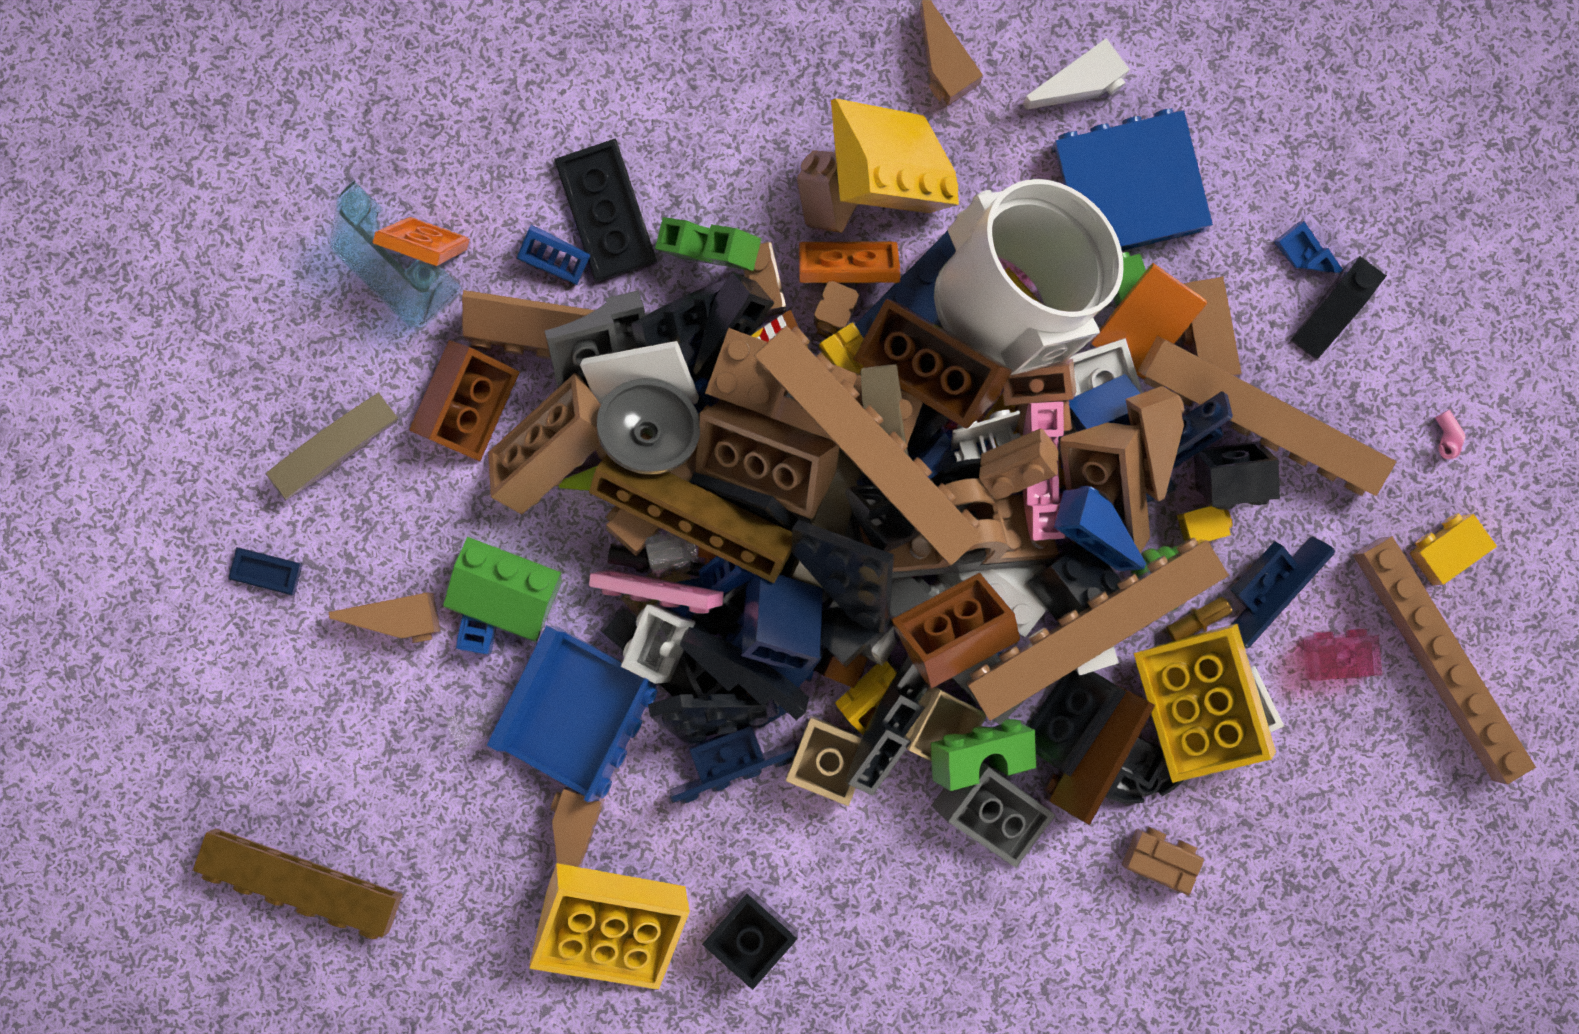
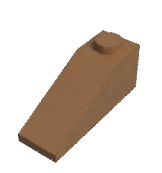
M921 0L920 16L929 79L932 82L929 84V87L939 101L943 99L949 106L979 86L983 74L931 0Z
M1163 386L1125 399L1130 425L1140 427L1146 493L1157 501L1165 499L1184 428L1182 419L1184 405L1182 399L1178 394Z
M427 592L328 612L330 619L398 638L412 637V643L433 640L431 633L441 631L434 593Z
M568 786L563 789L562 793L556 792L550 810L555 812L552 825L557 863L575 867L582 866L605 801L604 798H600L599 801L587 802L584 800V795Z

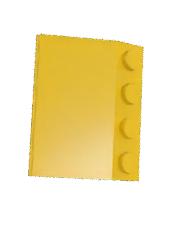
M837 98L831 100L841 202L922 213H932L959 205L956 172L924 115Z
M1238 624L1206 631L1133 653L1147 700L1155 704L1151 714L1172 783L1272 760L1276 754V749Z
M556 863L546 891L529 969L659 990L690 913L686 887Z

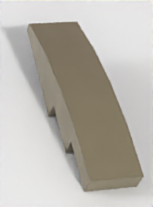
M378 392L298 447L267 471L266 476L286 501L339 467L343 460L369 444L370 439L394 425L398 421V417Z

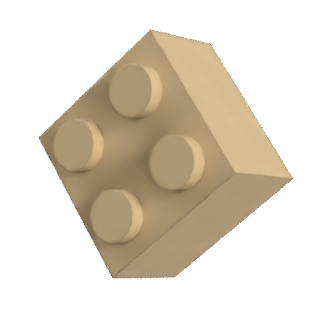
M810 716L798 745L796 756H794L787 773L786 782L849 806L856 788L848 785L845 780L863 736Z

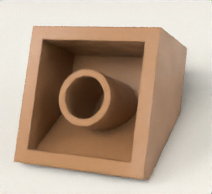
M812 150L804 158L801 164V172L797 177L805 224L810 228L842 233L858 204L840 201L836 153Z

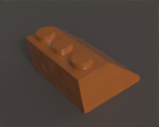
M449 340L409 431L477 461H481L520 371L471 347Z
M980 572L891 619L912 663L931 689L1020 641L1015 613Z

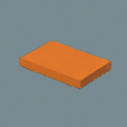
M408 217L376 231L373 244L438 266L466 251L470 239L419 219Z
M896 241L799 242V283H827L832 281L836 283H900L901 272L898 243Z
M1152 263L1099 329L1100 333L1091 340V344L1097 348L1126 338L1137 376L1145 380L1146 376L1138 372V369L1157 335L1174 344L1207 305V300Z

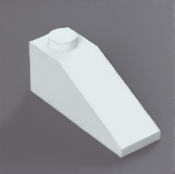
M1106 38L1028 94L1023 102V106L1027 110L1098 98L1105 92L1112 95L1126 84L1123 79L1130 69Z

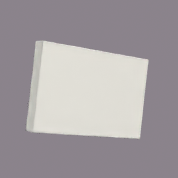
M677 341L584 358L580 364L590 390L600 404L617 386L636 379H655L669 383L681 390L693 404H697L699 399Z

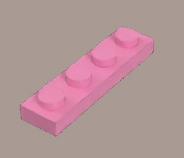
M608 569L590 573L589 586L602 589V594L619 596L625 593L630 594V599L634 601L646 602L650 601V599L660 600L659 605L664 607L689 606V611L694 613H709V609L723 604L724 592Z

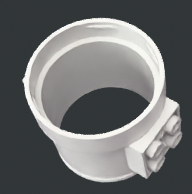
M1025 180L1013 184L1000 192L992 193L991 190H986L976 194L972 198L973 202L957 215L956 221L947 229L956 252L941 268L934 288L935 307L943 328L1012 369L1013 371L1010 375L1066 362L1100 333L1093 317L1113 300L1121 285L1123 255L1113 227L1100 209L1087 197L1066 185L1050 180ZM998 257L1014 264L1031 279L1038 289L1045 306L1027 296L1013 283L1004 271Z

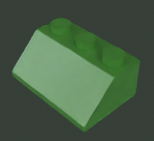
M467 537L454 565L443 606L537 643L561 587V572Z

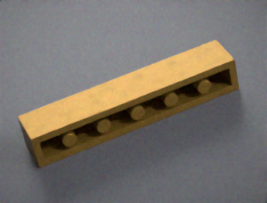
M607 454L595 469L589 490L590 494L772 583H775L792 551V532L672 473H636L620 466Z
M217 828L206 832L192 870L202 874L201 878L207 882L220 884L223 881L234 885L233 890L246 895H252L254 892L265 896L264 900L270 904L283 906L285 903L297 907L295 911L301 915L308 917L319 915L328 918V924L339 928H346L348 925L359 929L358 933L361 936L370 939L383 938L390 932L403 895L402 893Z

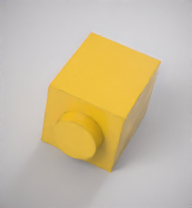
M1208 506L1177 515L1184 542L1193 537L1196 541L1200 539L1212 541L1231 535L1229 528H1232L1233 523L1228 509L1221 510Z

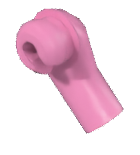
M1447 410L1435 417L1443 430L1439 444V453L1445 459H1454L1459 456L1462 450L1465 433L1451 411Z

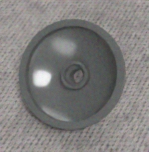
M636 379L617 386L605 397L597 415V435L604 451L617 464L636 473L661 474L676 469L693 454L700 436V420L694 404L681 390L660 380ZM648 434L651 436V439L645 440L640 435Z

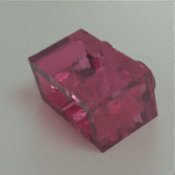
M1367 629L1346 630V636L1334 637L1333 631L1314 632L1313 639L1303 640L1306 679L1308 680L1382 676L1379 635H1367ZM1347 650V656L1337 658V652Z

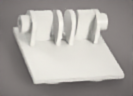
M1001 410L990 415L989 420L979 423L975 421L968 429L958 424L957 429L952 432L951 450L959 448V451L954 452L956 462L981 458L976 443H978L982 454L987 452L984 444L985 440H988L990 449H994L996 445L993 438H995L997 446H1001L1021 437L1019 433L1013 435V432L1016 431L1020 412L1010 413L1009 410Z

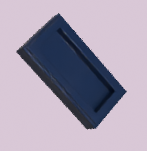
M236 547L228 579L288 595H295L303 563Z

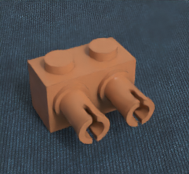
M1068 359L1064 363L1009 376L1003 387L1004 406L1013 405L1015 406V411L1020 412L1017 433L1023 435L1028 403L1063 402L1064 431L1073 429L1069 400L1073 399L1077 392L1073 359Z

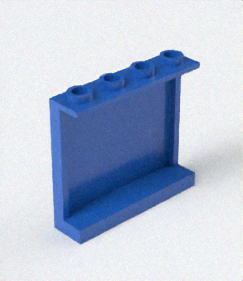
M1173 108L1160 110L1153 114L1154 117L1142 120L1141 116H1134L1123 120L1122 125L1110 127L1108 123L1100 124L1090 128L1089 133L1078 135L1077 131L1067 132L1059 135L1058 140H1055L1051 148L1052 153L1056 152L1064 185L1078 191L1100 209L1113 227L1122 251L1205 232L1213 225L1184 110L1174 112Z
M546 625L487 746L497 752L505 751L584 795V800L587 802L599 801L600 798L603 799L611 788L612 781L610 778L615 768H619L626 758L627 750L625 748L630 738H634L641 728L642 720L640 718L645 708H648V704L653 703L656 698L657 689L655 688L657 684L621 667L623 663L621 660L563 629Z

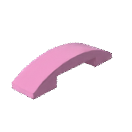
M1063 402L1028 403L1023 436L1041 428L1058 449V436H1064ZM1059 456L1057 476L1023 489L1025 515L1031 540L1065 538L1063 533L1054 528L1060 507Z

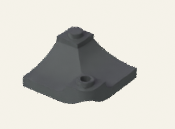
M638 290L605 298L606 303L590 314L568 324L545 330L557 389L574 373L578 374L589 387L580 366L582 359L637 349L631 324L646 316Z

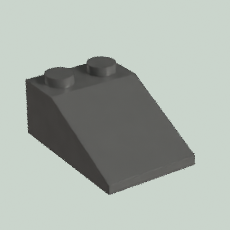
M983 761L979 769V784L954 791L943 788L931 806L947 822L1017 868L1056 814Z

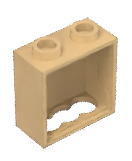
M929 687L920 700L925 709L906 734L911 741L907 750L932 762L931 742L943 740V737L948 734L962 735L970 733L974 728L982 726L987 716L979 709L939 688L934 687L931 689Z

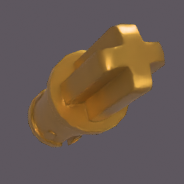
M1219 597L1197 610L1192 608L1190 614L1170 625L1168 624L1166 630L1173 641L1189 637L1199 631L1206 632L1208 626L1230 615L1232 608L1226 598Z

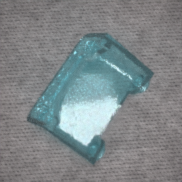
M353 180L337 198L329 241L330 247L403 322L414 328L424 327L463 288L440 265L435 266L417 260L405 270L382 246L373 244L375 232L381 229L377 219L378 214L383 208Z

